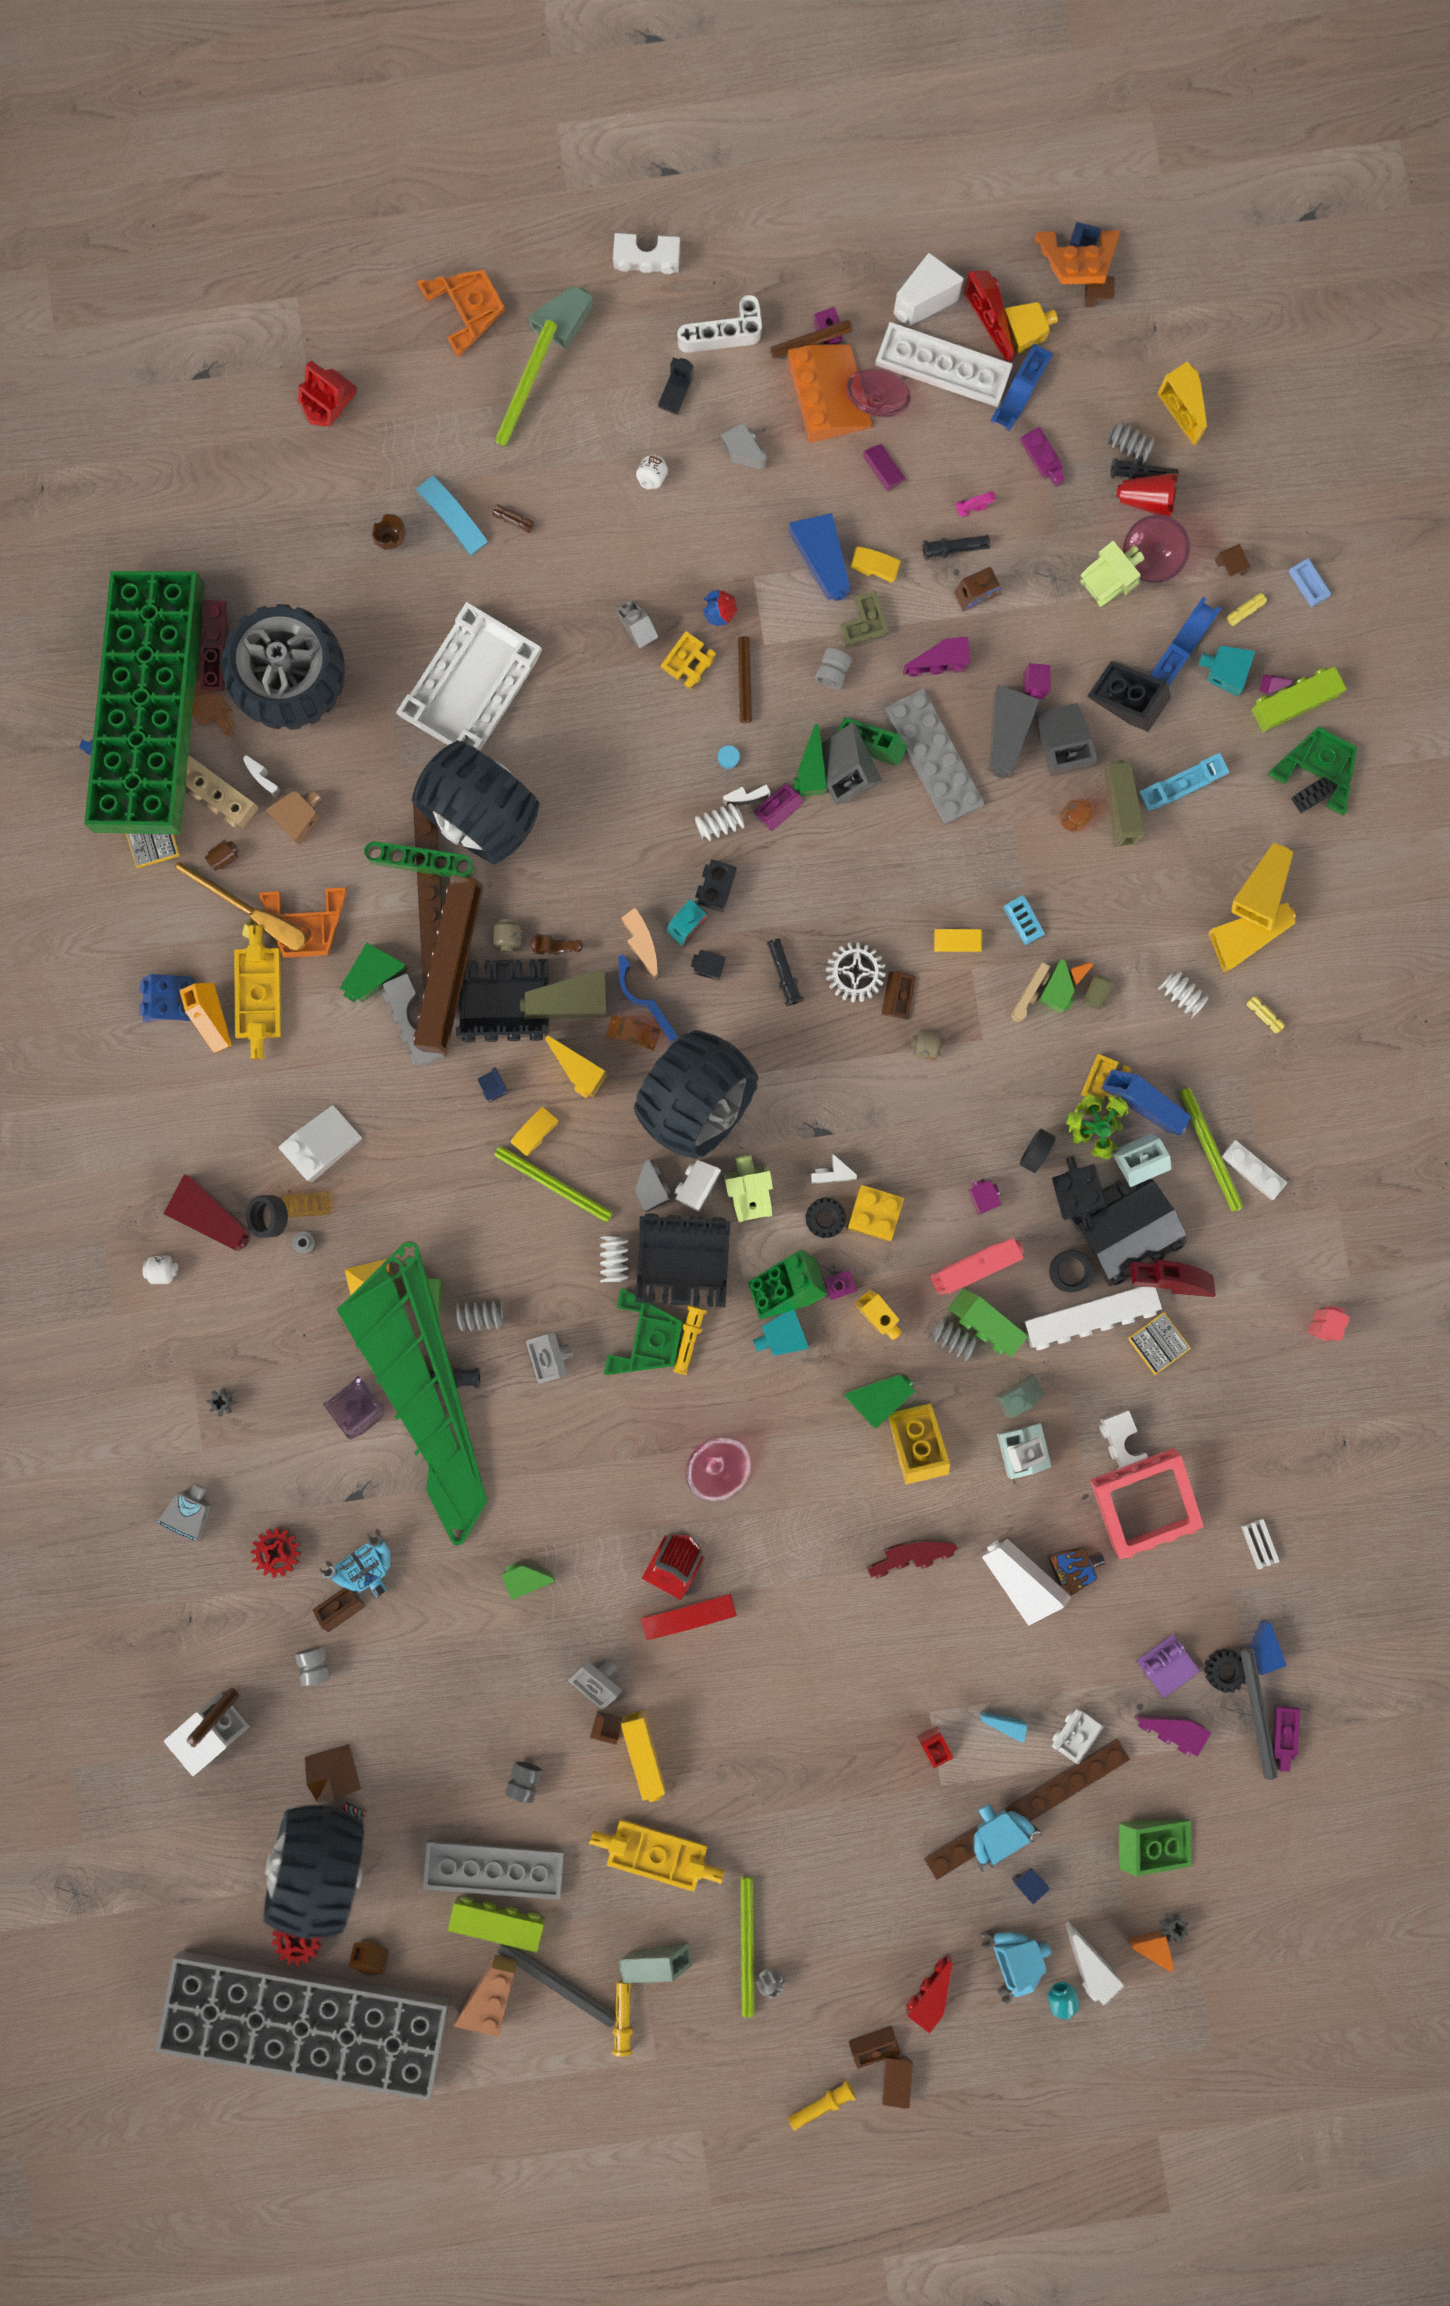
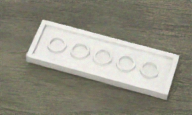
M892 322L888 325L875 362V366L995 407L999 406L1013 364Z

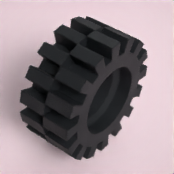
M1325 776L1301 790L1291 799L1299 812L1303 813L1335 792V789Z
M827 1197L815 1200L808 1207L805 1215L809 1231L821 1238H831L842 1231L846 1223L844 1207L838 1201ZM823 1209H828L834 1214V1222L828 1227L821 1226L817 1221V1215Z
M1222 1649V1651L1216 1650L1214 1655L1210 1654L1208 1656L1210 1659L1205 1661L1207 1666L1204 1668L1205 1677L1209 1683L1224 1693L1228 1691L1234 1693L1235 1689H1242L1241 1685H1245L1246 1681L1241 1656L1232 1650ZM1225 1662L1231 1663L1235 1669L1234 1675L1227 1680L1221 1679L1218 1674L1219 1666Z

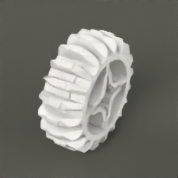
M859 942L856 943L855 949H853L851 943H848V951L843 946H840L839 951L841 955L834 951L832 956L836 960H828V964L833 967L826 968L827 973H832V975L826 977V980H834L829 988L834 989L838 987L835 995L838 996L843 992L842 1000L844 1001L850 995L852 1003L855 1002L856 996L859 997L860 1002H863L864 994L868 999H871L872 993L870 990L877 994L879 989L875 985L883 986L884 984L878 978L886 976V973L879 972V970L885 968V964H877L882 960V957H873L876 953L875 949L870 953L867 952L869 948L867 944L863 950L860 949L861 945ZM854 956L852 965L844 966L843 968L838 967L843 959ZM860 957L865 958L871 964L873 971L862 966ZM857 963L858 972L862 975L859 974L854 982L855 977L850 970L853 971ZM838 974L850 980L851 989L843 985ZM868 977L873 978V981L867 987L858 989L859 980L867 979Z

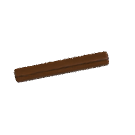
M846 320L772 346L770 348L771 355L775 359L787 355L788 350L815 345L853 331L850 320Z
M741 636L738 638L740 722L750 723L752 721L750 638Z
M230 1688L187 1737L186 1743L190 1744V1747L195 1748L200 1744L238 1699L239 1692H236L234 1688Z

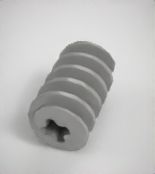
M1121 420L1114 426L1105 445L1113 441V449L1120 445V453L1128 449V457L1136 453L1135 460L1138 461L1143 457L1144 465L1154 446L1155 438L1152 437L1146 441V433L1138 437L1139 429L1131 433L1132 426L1129 424L1123 429L1124 421Z
M492 1301L490 1308L487 1307L486 1302H483L481 1308L478 1307L477 1302H474L472 1309L469 1308L468 1303H465L463 1309L457 1303V1323L461 1331H465L467 1325L469 1330L473 1331L476 1324L479 1330H483L485 1324L488 1330H492L494 1323L497 1329H501L504 1323L503 1301H501L499 1307Z
M941 1317L930 1332L928 1339L934 1336L933 1344L941 1340L942 1349L949 1345L948 1353L950 1354L957 1350V1358L964 1354V1362L966 1363L977 1347V1337L973 1335L968 1339L969 1332L967 1330L960 1334V1326L953 1329L954 1323L950 1321L945 1325L946 1318Z

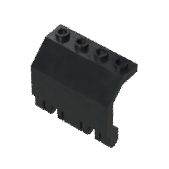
M521 959L516 960V978H514L513 960H493V978L491 960L485 961V977L477 978V961H471V979L469 961H467L460 991L459 1027H456V1036L462 1039V1042H476V1038H485V1042H497L498 1038H507V1041H521V1037H530V1041H542L543 1037L549 1035L550 1019H524V1012H520V999H524L525 992L549 985L548 959H538V977H536L535 959H530L529 962L530 976L523 977Z
M1152 1178L1134 1185V1190L1131 1192L1127 1191L1121 1181L1115 1182V1186L1112 1184L1103 1189L1107 1207L1096 1210V1212L1091 1214L1094 1225L1092 1228L1090 1226L1089 1229L1084 1228L1082 1217L1069 1219L1097 1257L1104 1271V1280L1109 1287L1114 1284L1119 1285L1131 1275L1130 1265L1133 1261L1156 1263L1158 1259L1163 1260L1169 1252L1179 1251L1186 1243V1233L1174 1208Z
M646 1213L645 1216H640L635 1303L646 1302L647 1286H649L648 1303H653L655 1300L654 1286L664 1287L662 1294L663 1304H668L669 1287H672L671 1305L687 1306L691 1304V1288L694 1289L693 1306H698L700 1303L699 1289H709L707 1296L708 1307H713L714 1290H717L716 1307L725 1308L730 1221H726V1218L723 1217L703 1220L701 1216H690V1219H683L680 1215L673 1214L667 1215V1218L658 1217V1214Z

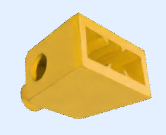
M1038 302L1004 309L1016 356L1031 349L1034 344L1037 345L1046 340L1050 331L1049 325L1055 324L1058 321L1055 310L1043 313Z
M869 1289L853 1303L882 1335L886 1333L891 1340L901 1335L902 1331L896 1325L899 1322V1318L878 1293Z

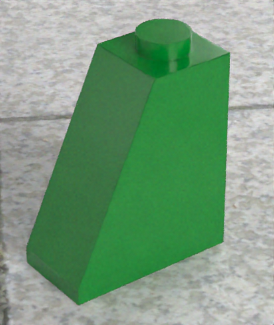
M366 942L340 986V989L345 992L343 997L354 1003L356 999L364 1002L384 988V983L398 978L405 973L408 967Z

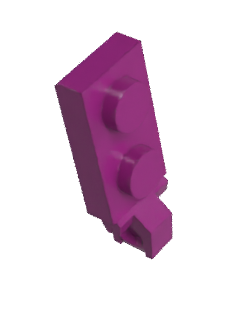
M1040 426L1022 436L1020 442L1040 475L1046 479L1050 477L1055 487L1063 484L1065 477L1062 473L1064 469L1062 462Z
M1275 1705L1273 1752L1274 1758H1278L1277 1769L1280 1771L1290 1772L1291 1760H1295L1296 1755H1298L1300 1708Z

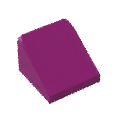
M1265 674L1262 677L1260 691L1270 694L1291 685L1292 681L1282 676Z

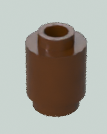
M224 839L208 851L205 859L214 871L222 870L239 857L237 854L239 849L233 841L228 842Z

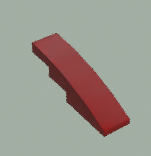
M730 1593L644 1616L640 1620L647 1641L736 1617L737 1613Z

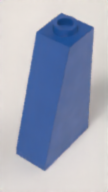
M832 513L790 522L789 534L827 600L840 601L849 596L850 585Z
M1112 1069L1101 1087L1102 1090L1114 1098H1122L1129 1108L1168 1133L1181 1135L1192 1117L1137 1074Z

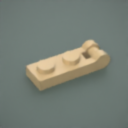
M1043 962L1039 965L1011 1014L1014 1022L1019 1023L1026 1018L1028 1004H1034L1039 995L1036 990L1040 984L1044 986L1050 976L1047 972L1050 968L1049 965Z

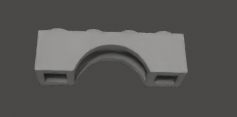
M405 974L384 983L383 997L386 1003H391L394 1009L391 1011V1015L396 1024L400 1023L403 1031L399 1033L404 1044L408 1043L411 1051L408 1054L412 1063H417L422 1068L445 1058L444 1054L422 1052L414 1046L413 1035L416 1030L410 1022V1009L419 996L411 977Z

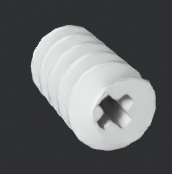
M728 804V811L723 806L720 807V814L716 810H712V817L704 813L703 821L699 816H695V822L702 840L705 836L709 841H712V833L717 838H720V830L725 835H728V827L736 832V824H739L744 829V821L737 804L736 808L733 804Z
M1181 971L1175 974L1172 973L1159 986L1158 990L1166 987L1164 995L1167 996L1172 993L1171 1001L1174 1002L1179 999L1178 1008L1186 1005L1184 1013L1187 1014L1192 1011V1017L1195 1016L1207 1003L1209 996L1205 995L1200 998L1202 990L1193 991L1195 988L1194 983L1187 986L1188 977L1180 980Z
M600 1237L606 1240L605 1243L600 1244L601 1248L606 1249L605 1252L600 1253L601 1257L606 1258L605 1261L600 1262V1265L607 1267V1269L600 1271L601 1275L607 1276V1278L600 1280V1282H622L628 1279V1275L622 1273V1271L628 1270V1266L622 1265V1262L628 1261V1257L622 1256V1253L628 1252V1248L622 1247V1244L628 1243V1239L622 1237Z

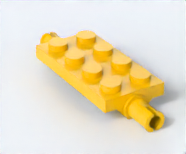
M251 925L248 926L249 945L247 948L234 949L235 1038L250 1040L251 1060H264V1040L266 1038H282L281 951L279 948H265L263 946V926L256 925L254 927Z
M620 1819L616 1834H613V1836L593 1830L589 1842L590 1845L608 1849L610 1854L607 1866L693 1892L695 1891L698 1879L704 1878L719 1884L723 1880L722 1877L724 1876L725 1869L705 1864L706 1844Z

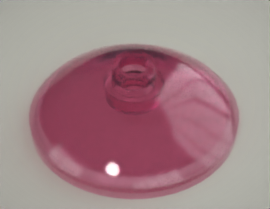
M865 369L857 371L850 376L846 386L847 396L854 406L862 412L875 417L887 418L899 415L908 408L911 400V394L906 384L895 375L882 370Z
M1151 515L1139 520L1127 533L1123 546L1124 554L1132 546H1136L1139 549L1138 552L1143 554L1144 560L1138 563L1135 568L1141 575L1140 579L1150 583H1160L1175 577L1186 565L1190 554V540L1185 528L1177 520L1166 515ZM1157 544L1162 545L1163 549L1161 552L1155 550Z
M711 1438L700 1444L689 1457L685 1471L687 1484L691 1491L703 1500L721 1501L737 1493L746 1482L750 1472V1457L745 1447L733 1438Z

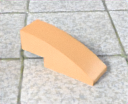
M634 908L621 918L622 923L633 936L627 942L651 976L656 979L658 978V966L654 944L644 920L636 908Z

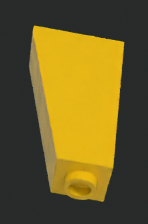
M1273 842L1234 898L1231 912L1271 932L1274 928L1290 870L1293 851L1284 845Z
M1288 902L1279 906L1274 928L1271 932L1244 918L1215 927L1208 932L1223 973L1237 966L1296 923V913L1293 907L1289 906Z
M641 1710L623 1715L621 1726L642 1800H648L649 1802L662 1799V1795H665V1786L646 1712Z

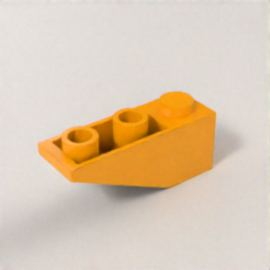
M214 982L195 983L179 990L185 1012L211 1050L217 1053L231 1047V1041Z

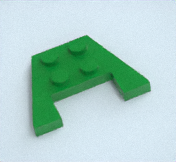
M1318 726L1273 767L1267 775L1285 784L1295 766H1298L1320 779L1326 776L1330 783L1335 786V792L1330 796L1325 807L1343 816L1347 811L1346 805L1350 793L1351 775H1353L1357 747Z
M620 1288L617 1308L639 1312L640 1314L631 1359L608 1354L604 1375L674 1366L683 1322L647 1301L645 1303H635L636 1295Z

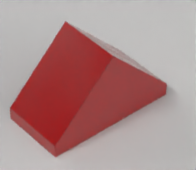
M937 1726L917 1736L934 1769L953 1759Z

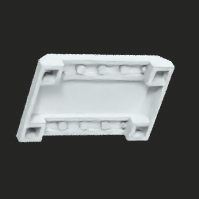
M466 602L456 617V623L411 694H407L396 714L446 745L458 740L481 751L536 664L542 648Z

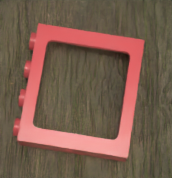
M1014 1238L1003 1240L929 1276L938 1295H947L1024 1259L1022 1256L1024 1249L1019 1240L1015 1241Z
M1175 1448L1090 1479L1112 1549L1119 1559L1130 1558L1135 1553L1151 1550L1156 1545L1172 1542L1177 1537L1193 1534L1198 1529L1204 1527L1182 1456ZM1168 1469H1173L1188 1518L1125 1541L1110 1496L1111 1492Z

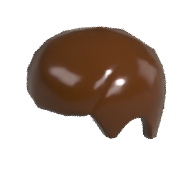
M385 514L379 523L375 522L372 532L375 544L384 550L399 547L403 543L406 534L402 519L395 514Z

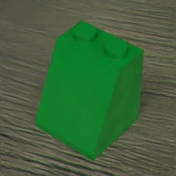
M893 1374L846 1390L842 1395L873 1428L877 1429L915 1392L912 1388L915 1384L904 1374L902 1376Z

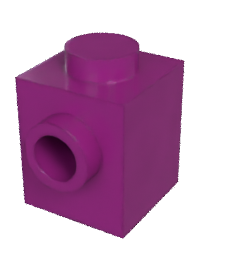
M835 307L814 314L813 324L816 331L840 323ZM843 335L821 342V345H837L843 339Z
M1029 663L1023 672V693L1040 700L1045 699L1051 690L1050 665Z
M984 1179L972 1183L973 1188L969 1189L968 1192L978 1215L1001 1206L998 1198L1001 1194L996 1183L992 1184L991 1180L985 1183Z
M850 1270L823 1279L828 1293L825 1297L829 1296L830 1300L857 1291Z

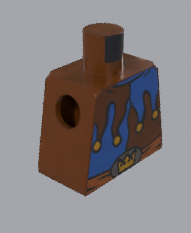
M988 567L962 579L954 594L964 612L1000 596L1001 589L992 568Z
M1084 1547L1047 1555L1059 1586L1070 1596L1096 1581L1098 1578L1094 1569L1106 1564L1101 1552L1089 1556Z

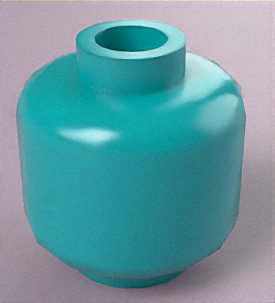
M1058 1982L1048 1991L1050 2011L1055 2017L1068 2020L1077 2014L1080 2009L1077 1991L1072 1985L1066 1982Z

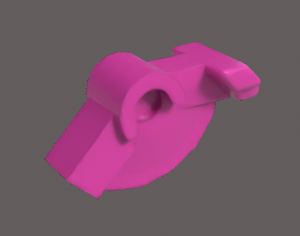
M989 491L968 501H958L956 503L958 514L965 517L969 516V511L985 510L987 505L996 501L995 493Z

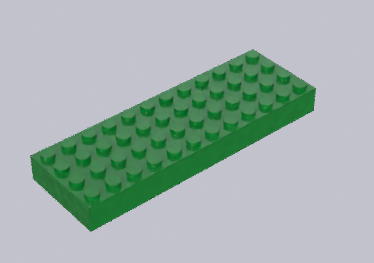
M110 571L84 825L93 833L181 835L205 585L196 571Z

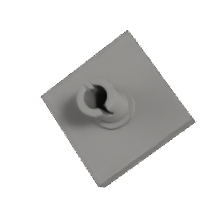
M555 1332L526 1341L538 1384L568 1376L563 1360L571 1359L573 1351L564 1353L572 1348L568 1344L559 1347Z
M587 1660L568 1680L601 1710L615 1700L622 1691L609 1679L613 1672L616 1671V1666L608 1660L603 1662L599 1670Z

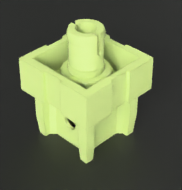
M1113 540L1099 551V559L1080 575L1083 578L1080 582L1086 587L1100 607L1111 601L1121 592L1126 595L1139 585L1141 575L1135 566L1144 560V556L1141 552H1138L1139 549L1136 546H1132L1124 554Z
M752 1155L736 1157L737 1171L724 1173L723 1175L728 1197L733 1198L738 1221L743 1222L749 1219L772 1216L769 1190L773 1189L768 1166L754 1168ZM751 1202H755L754 1206H749Z

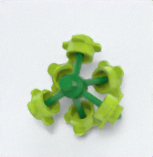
M1089 1094L1083 1098L1082 1103L1076 1106L1075 1112L1070 1111L1069 1115L1066 1116V1124L1070 1125L1068 1132L1072 1130V1141L1075 1144L1083 1141L1089 1143L1093 1133H1096L1100 1136V1139L1095 1142V1149L1091 1150V1154L1100 1158L1110 1159L1113 1151L1117 1150V1145L1105 1137H1109L1113 1132L1123 1129V1124L1119 1122L1117 1117H1122L1123 1114L1128 1115V1106L1122 1098L1109 1096L1110 1103L1107 1105V1109L1110 1112L1106 1116L1099 1117L1098 1112L1102 1108L1103 1098H1097L1094 1094ZM1078 1110H1084L1085 1114L1089 1116L1094 1115L1096 1120L1093 1123L1082 1120L1084 1113Z

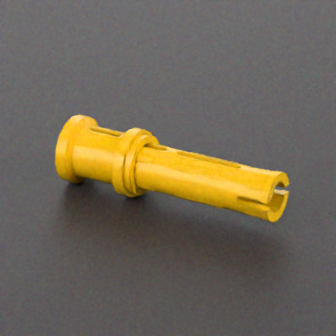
M688 1306L687 1308L689 1310L687 1320L682 1326L685 1331L673 1369L674 1372L687 1375L697 1334L702 1332L701 1323L704 1314H707V1310L695 1306Z
M623 1980L616 1981V2026L612 2029V2033L615 2035L612 2054L621 2057L633 2054V2050L630 2048L631 2035L633 2034V2029L630 2026L631 1983H623Z
M846 2079L843 2081V2085L832 2091L830 2089L827 2090L824 2097L788 2116V2120L791 2121L789 2122L791 2127L796 2131L798 2128L830 2110H839V2106L850 2100L855 2101L857 2099L855 2092Z

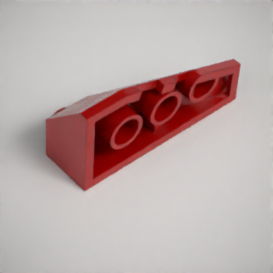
M988 270L971 271L968 273L964 295L1005 362L1012 363L1014 350L999 282L995 276L992 277Z

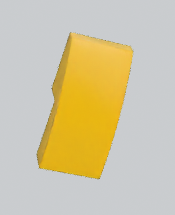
M856 547L850 567L868 577L874 574L892 583L896 579L901 561L875 550Z
M935 929L934 952H982V929Z
M542 1106L516 1133L511 1143L524 1155L528 1156L542 1143L543 1138L558 1125L559 1120Z

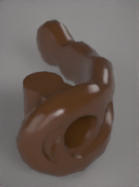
M536 934L532 938L531 947L535 954L558 955L572 950L580 952L583 948V943L581 940H576L575 942L570 940L567 942L564 940H554L551 936Z

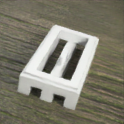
M1261 1518L1241 1526L1258 1570L1280 1562L1264 1519ZM1257 1525L1260 1526L1264 1540L1271 1555V1559L1268 1558L1264 1544L1257 1529ZM1249 1528H1252L1264 1560L1263 1562H1260L1248 1530Z

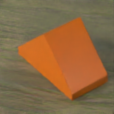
M1155 1931L1129 1939L1128 1943L1132 1949L1171 1973L1173 1972L1174 1966L1165 1935Z

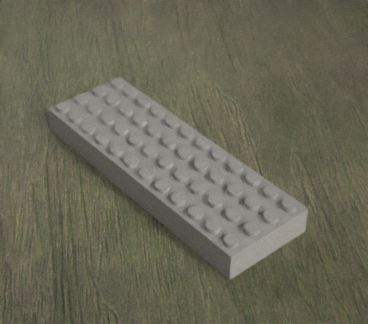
M180 1950L174 1956L155 2052L430 2101L435 2086L450 1998Z

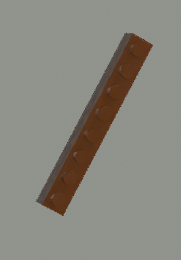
M451 876L450 882L446 887L447 896L445 904L441 909L442 918L437 928L436 945L432 950V964L427 972L428 982L423 991L422 1009L418 1013V1027L413 1035L414 1046L422 1052L447 1054L483 891V885L476 878Z

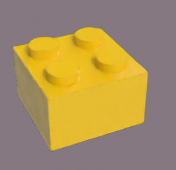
M861 1185L847 1229L891 1242L904 1198Z

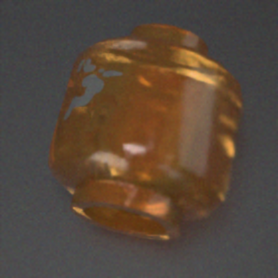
M1084 799L1070 800L1060 813L1061 825L1073 833L1083 831L1093 818L1090 803Z

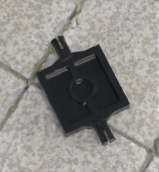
M1071 1156L1070 1159L1069 1157L1066 1158L1069 1171L1052 1177L1064 1221L1074 1217H1082L1084 1228L1089 1229V1226L1090 1228L1094 1226L1091 1214L1096 1210L1107 1207L1095 1164L1077 1168L1075 1157Z

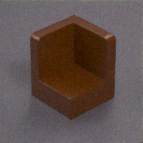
M1107 276L1105 283L1085 284V307H1094L1097 299L1114 298V276Z
M1240 544L1221 551L1215 559L1218 567L1225 566L1230 577L1238 573L1241 576L1245 575L1250 569Z
M597 1711L590 1738L617 1745L622 1718Z
M372 1941L354 1943L349 1967L368 1976L384 1974L389 1952Z

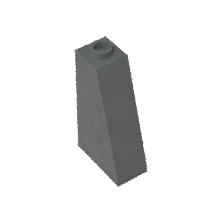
M999 684L995 690L993 700L989 771H992L996 777L1010 778L1040 699Z

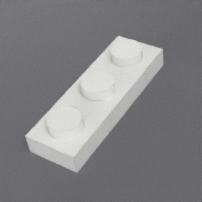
M1236 1140L1221 1155L1224 1162L1271 1200H1274L1287 1184L1283 1178Z

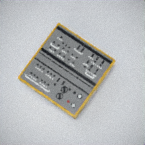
M126 834L137 869L180 856L174 834Z
M1164 1312L1127 1338L1153 1375L1159 1373L1191 1349Z

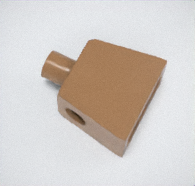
M314 790L309 792L304 798L296 791H293L265 811L299 845L318 821L320 816L313 807L322 799Z

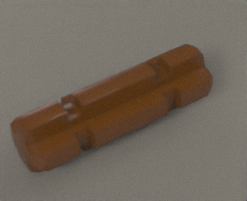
M499 504L493 509L492 514L495 518L503 519L504 522L518 529L521 527L522 531L527 533L532 531L534 527L532 520L524 519L522 515L509 509L505 510V507Z

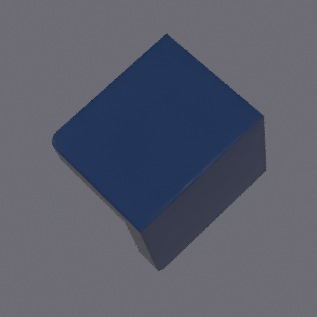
M1076 222L1069 246H1096L1101 228Z
M496 1067L491 1069L492 1072L478 1078V1082L484 1092L483 1094L489 1103L509 1093Z
M1029 1868L1019 1879L1016 1876L1012 1878L1014 1884L1033 1905L1050 1890L1047 1883L1032 1868Z

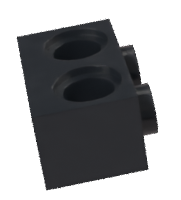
M711 859L710 865L705 864L702 877L705 878L703 886H698L695 898H698V905L723 913L737 867ZM717 870H721L725 876L723 879L717 880L712 874ZM709 891H715L718 894V898L710 901L706 898V894Z

